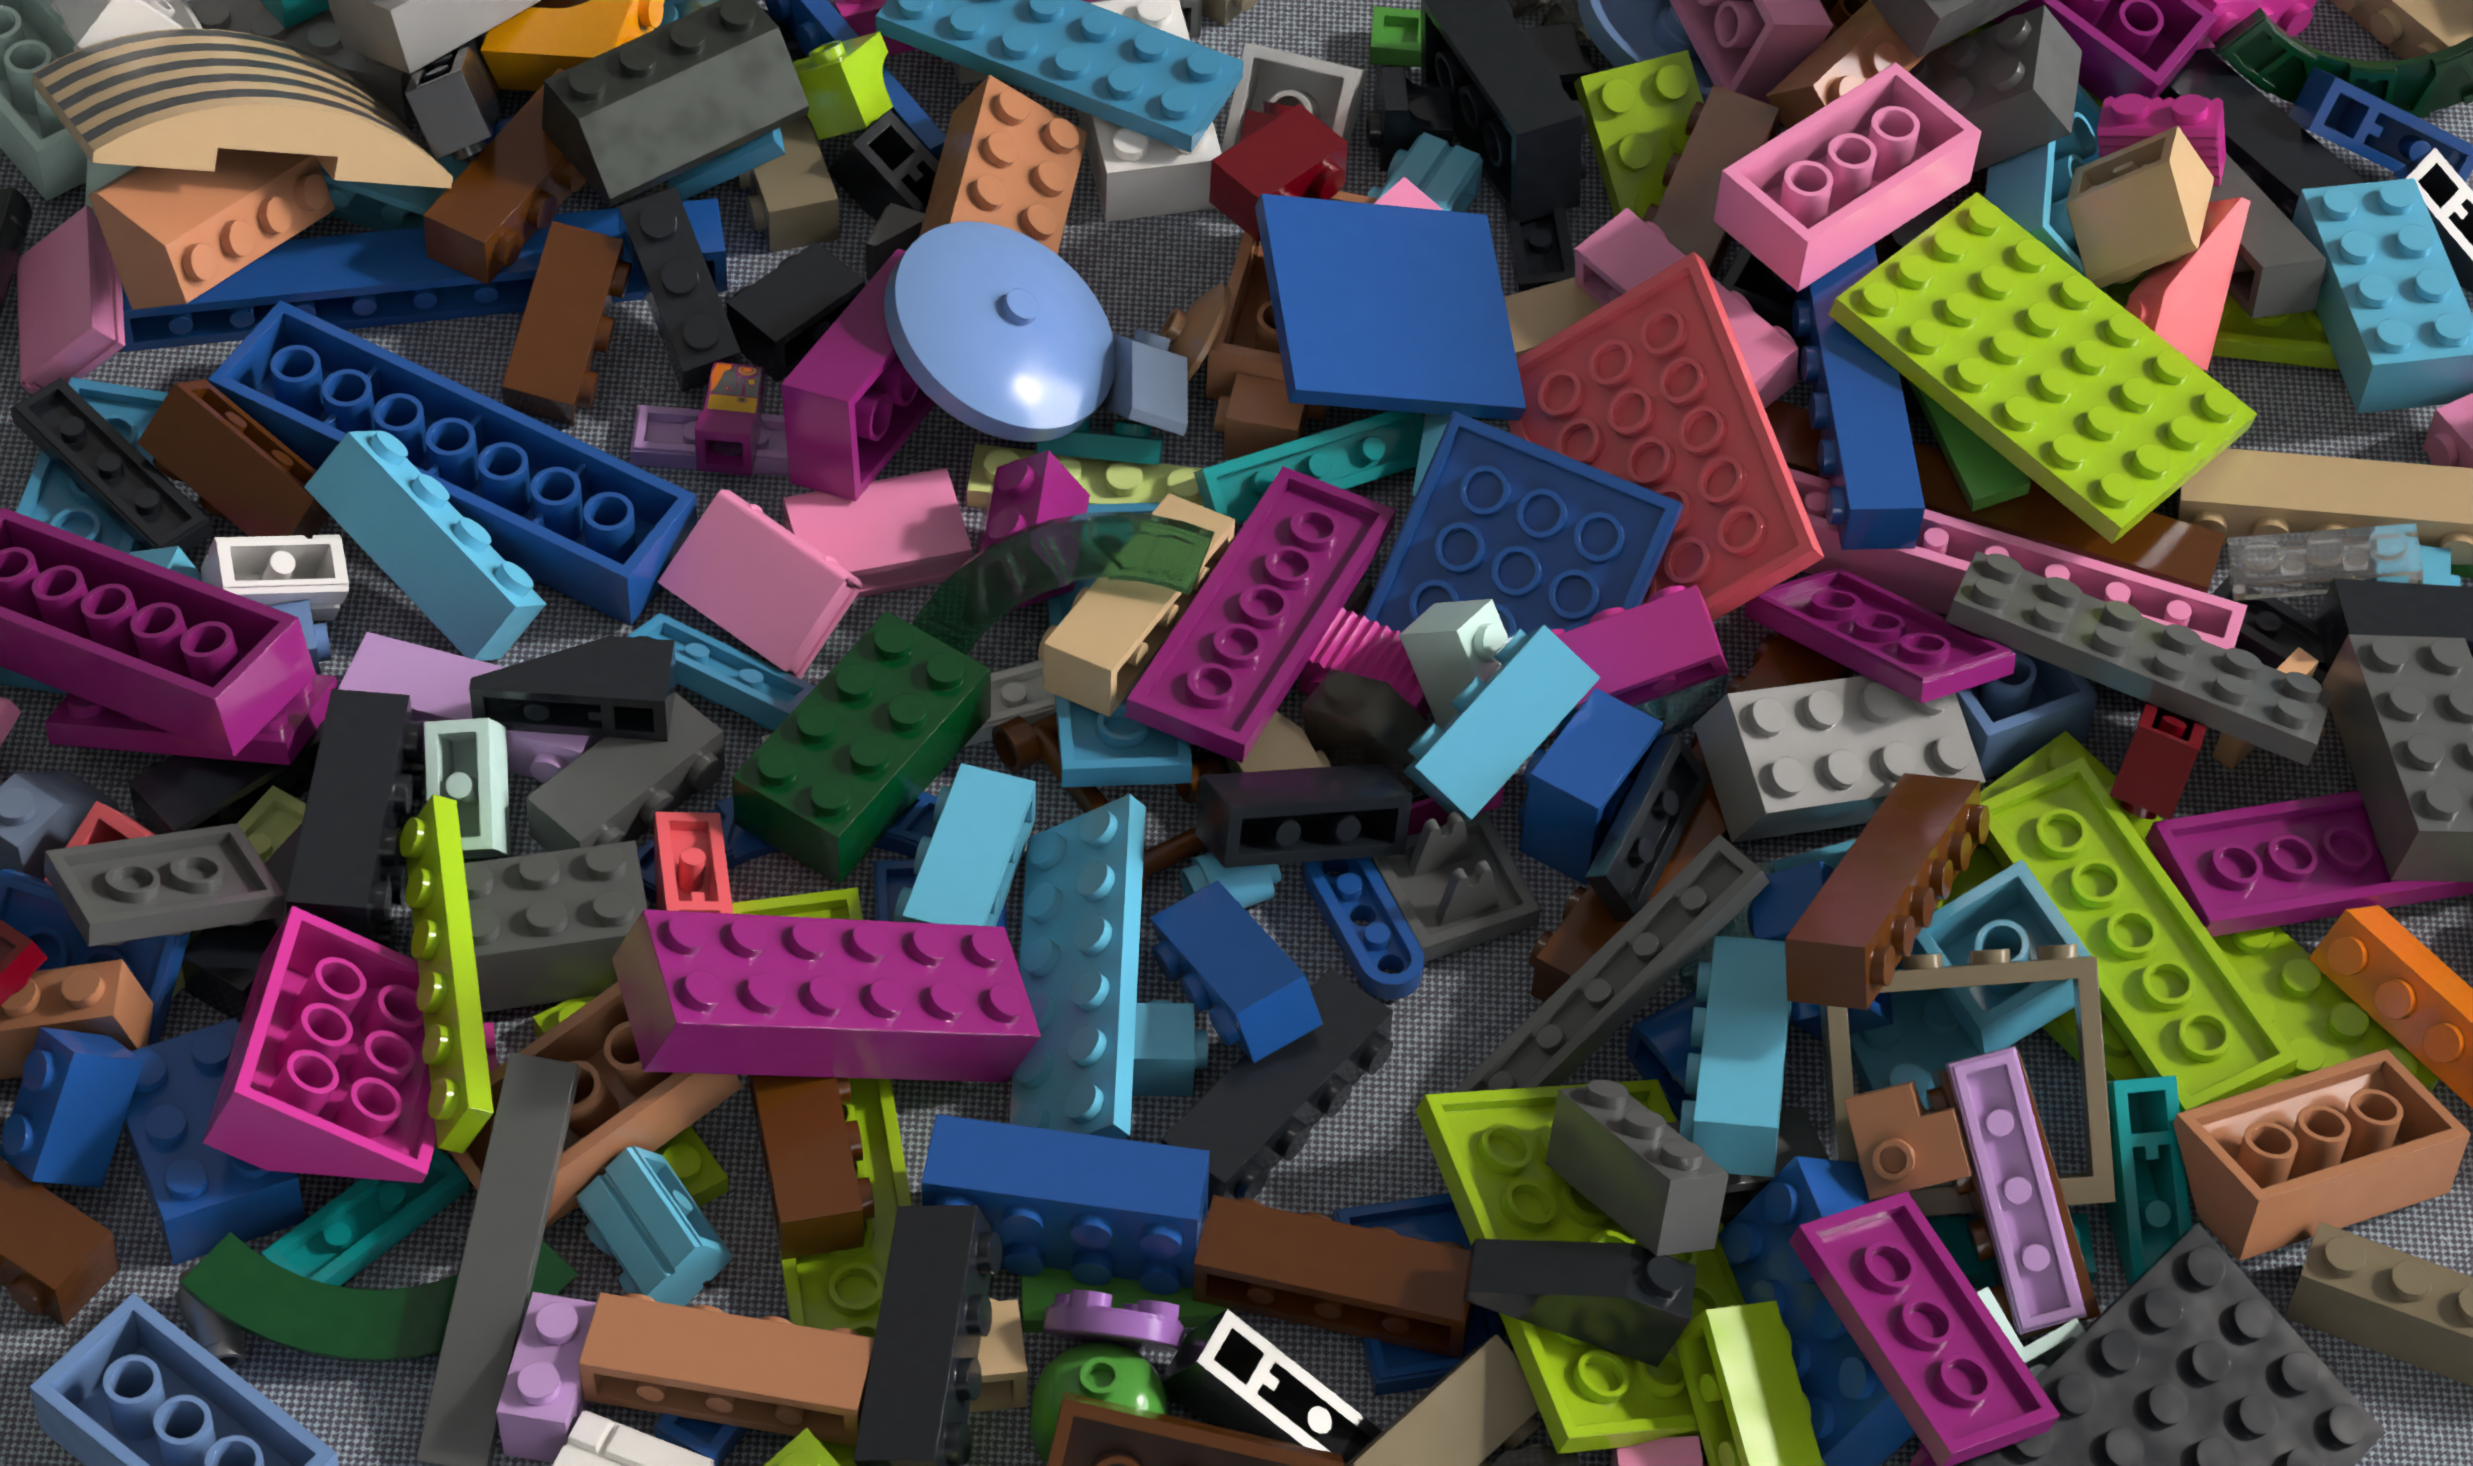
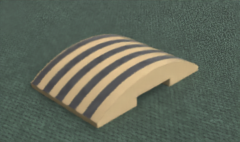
M183 28L155 30L121 36L87 46L65 55L33 73L32 85L92 163L215 172L218 148L313 155L333 180L449 189L452 187L453 176L368 87L337 65L309 51L282 41L249 33L220 29Z

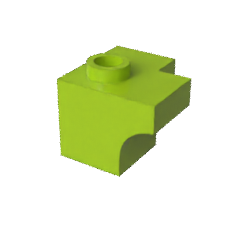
M880 31L845 41L837 40L826 43L810 51L809 57L793 62L809 104L807 116L813 125L818 140L868 128L893 107L883 79V63L889 52Z

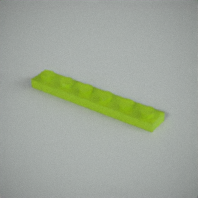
M432 794L416 818L412 817L406 822L400 838V852L402 856L406 857L408 883L405 901L407 906L412 909L414 932L411 940V954L413 958L417 959L419 973L416 1002L418 1009L423 1011L425 1028L422 1057L424 1063L429 1065L431 1083L428 1112L430 1117L435 1120L438 1149L463 1154L494 1111L457 800Z

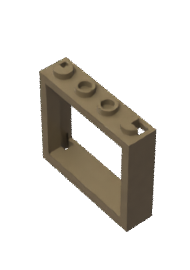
M2077 944L2036 946L2037 959L2010 961L2009 948L1969 951L1970 964L1943 966L1942 953L1903 956L1901 959L1902 969L1894 970L1891 984L1883 986L1879 993L2073 979L2088 1172L2058 1174L2067 1206L2116 1202L2097 957L2078 956ZM1820 1005L1831 1160L1857 1162L1859 1165V1156L1844 1103L1846 1097L1854 1095L1848 1008ZM1952 1182L1908 1191L1924 1216L1973 1212L1968 1193L1958 1196ZM1889 1196L1877 1198V1199H1874V1201H1877V1200H1880V1199H1883V1198H1886V1197H1889Z

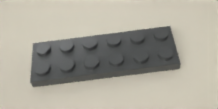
M1976 550L1945 619V622L2306 766L2309 765L2317 747L2333 695L2332 691L2322 688L2317 680L2299 672L2284 673L2262 664L2259 658L2248 651L2238 648L2226 650L2203 641L2190 628L2176 624L2163 625L2143 617L2135 607L2121 601L2105 602L2083 593L2076 584L2059 577L2047 579L2022 568L2019 562L2002 554L1994 553L1987 555Z

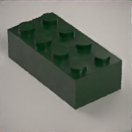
M886 611L732 776L734 824L840 885L991 717V669Z

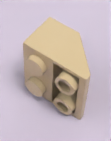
M2179 126L2075 168L2066 206L2086 278L2099 289L2113 283L2124 284L2130 282L2145 270L2165 262H2175L2186 254L2198 249L2214 177Z

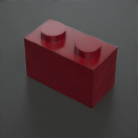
M1297 104L1211 160L1209 202L1259 242L1261 239L1255 205L1260 195L1272 194L1326 200L1332 198L1345 185L1348 142L1302 105Z

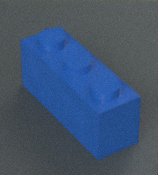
M1218 880L1150 917L1159 940L1158 944L1152 946V952L1165 977L1169 981L1179 978L1188 1001L1194 1003V1010L1199 1014L1207 1010L1211 1023L1226 1046H1230L1236 1042L1253 1063L1323 1025L1306 975Z

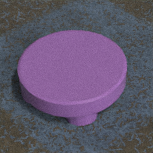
M1072 1289L1070 1294L1055 1293L1054 1304H1050L1045 1309L1043 1332L1054 1337L1084 1343L1087 1341H1111L1131 1349L1148 1351H1177L1182 1346L1184 1325L1178 1320L1180 1305L1154 1300H1138V1304L1124 1303L1121 1309L1112 1308L1111 1294Z

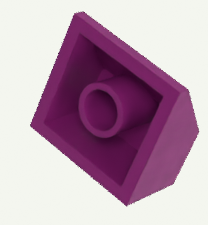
M1049 450L1012 461L996 469L980 521L963 617L970 624L1074 591L1090 494Z

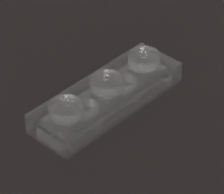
M2416 523L2227 538V559L2233 601L2326 594L2333 578L2423 584V565Z

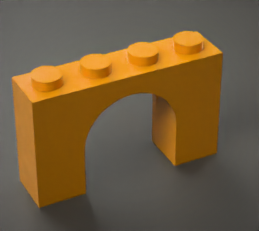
M589 0L568 8L529 7L488 30L480 52L499 89L538 91L544 84V80L550 78L558 68L567 70L653 31L654 28L661 24L665 0Z

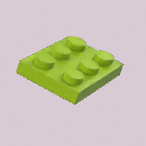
M1688 50L1581 76L1574 82L1579 102L1586 115L1588 132L1614 217L1628 208L1643 220L1651 203L1660 205L1667 187L1662 185L1667 164L1674 152L1683 153L1690 136L1685 134L1689 115L1697 101L1704 102Z

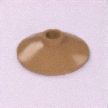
M1222 283L1203 293L1186 312L1177 307L1174 308L1161 328L1159 335L1171 339L1168 350L1187 357L1188 382L1204 361L1224 322L1230 303L1231 291L1229 287Z

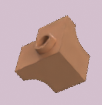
M1915 1081L1848 1096L1844 1099L1870 1200L1958 1180L1974 1174L1957 1106L1930 1111L1929 1108L1925 1109L1920 1100Z

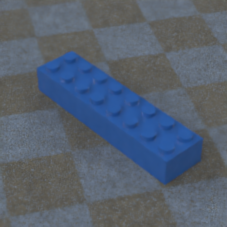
M282 300L272 308L208 378L210 384L316 471L348 432L381 430L390 433L406 447L408 451L406 458L421 474L431 476L445 487L450 496L448 502L463 517L475 521L488 532L492 540L490 543L491 547L505 561L512 562L522 568L531 579L630 626L663 587L658 583V580L698 523L696 494Z

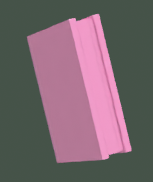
M86 205L21 255L16 265L20 385L32 395L61 377L67 383H69L71 377L82 379L125 346L122 282L97 216L94 215V209Z
M947 468L872 481L857 501L817 490L810 493L783 497L782 505L785 528L823 555L835 558L839 566L860 579L862 588L856 598L969 578L971 576L972 569L968 556H972V547Z
M720 490L658 580L660 585L774 665L799 679L802 678L862 588L860 579L839 566L835 558L823 555L765 515L761 507L756 504H749L730 490Z

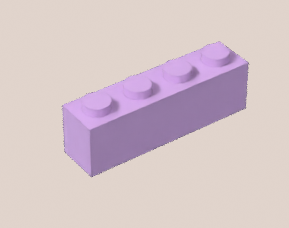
M366 632L338 689L410 695L413 722H422L424 729V722L473 719L469 692L471 678L505 667ZM506 730L508 772L535 778L544 784L604 737ZM423 737V753H425V737Z

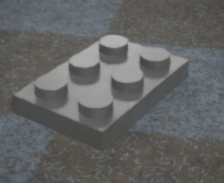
M238 823L45 851L44 875L88 947L96 945L116 946L129 940L162 935L181 936L194 930L227 925L246 926L255 921L283 917L285 894Z

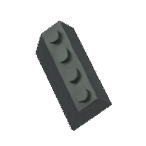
M719 0L545 79L542 130L604 202L611 207L807 115L809 104L778 25L755 0Z

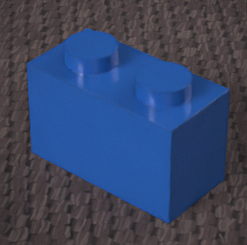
M40 1027L33 1050L27 1056L24 1063L23 1081L12 1114L6 1120L3 1127L0 1156L34 1182L102 1188L144 1061L109 1035Z

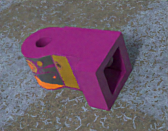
M714 362L710 373L703 412H699L694 430L697 471L752 476L763 422L761 414L765 395V367ZM716 440L742 443V452L734 456H724L715 452L712 445Z

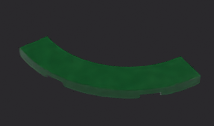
M2258 8L2225 33L2217 42L2213 43L2233 68L2256 87L2293 104L2314 66L2418 118L2430 116L2431 111L2447 108L2461 102L2465 105L2473 102V36L2438 52L2410 59L2394 61L2347 59L2322 52L2297 40L2274 23L2261 8Z
M229 1232L180 1281L179 1286L206 1309L236 1328L253 1336L257 1335L272 1343L295 1349L297 1352L305 1355L347 1362L384 1363L417 1360L440 1355L459 1274L436 1282L409 1288L374 1290L330 1285L300 1276L274 1264L249 1248L233 1233ZM543 1240L528 1306L533 1292L556 1296L578 1275Z

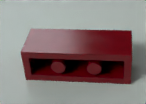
M2145 702L2124 753L2110 796L2120 799V806L2138 817L2153 820L2159 815L2171 820L2200 751L2207 726Z

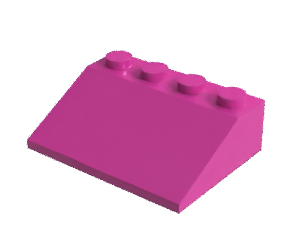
M292 906L260 959L202 1143L266 1171L422 1183L427 1176L437 1138L435 1120L430 1117L428 1112L431 1083L429 1065L424 1063L422 1057L425 1028L423 1011L418 1009L416 1002L419 986L417 960Z

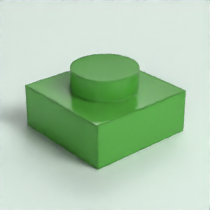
M1374 6L1369 63L1421 68V10Z

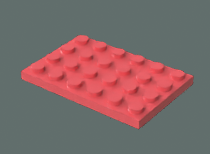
M1695 252L1690 253L1516 358L1526 410L1519 421L1507 420L1513 435L1683 504L1684 509L1642 604L1650 602L1649 598L1664 588L1680 585L1687 589L1697 585L1713 622L1824 558L1706 262Z

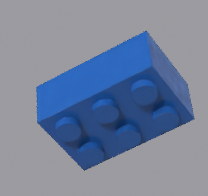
M236 1018L131 1051L144 1062L122 1128L173 1266L207 1255L229 1232L233 1233L242 1242H246L300 1224L306 1220L297 1173L266 1171L202 1143L239 1029Z

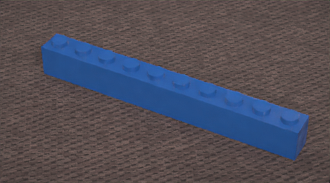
M718 198L682 201L717 292L728 291L726 249ZM619 208L555 214L552 221L622 239L619 231ZM552 221L546 228L538 229L523 245L522 251L515 263L509 267H504L488 285L427 257L424 227L286 240L187 304L132 310L122 285L125 346L122 350L123 352L244 340L280 300L343 330L524 312ZM623 241L624 262L632 263ZM633 264L624 298L621 299L613 296L612 303L646 299Z

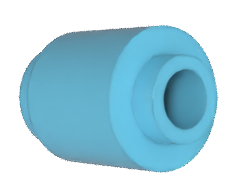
M1208 852L1193 858L1192 866L1181 869L1180 880L1185 897L1218 880L1245 909L1274 898L1273 884L1281 881V872L1278 864L1224 868L1214 855Z

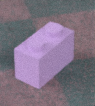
M537 1292L532 1293L496 1410L504 1455L554 1463L563 1445L566 1446L568 1436L582 1411H589L591 1402L584 1401L579 1360L597 1302Z

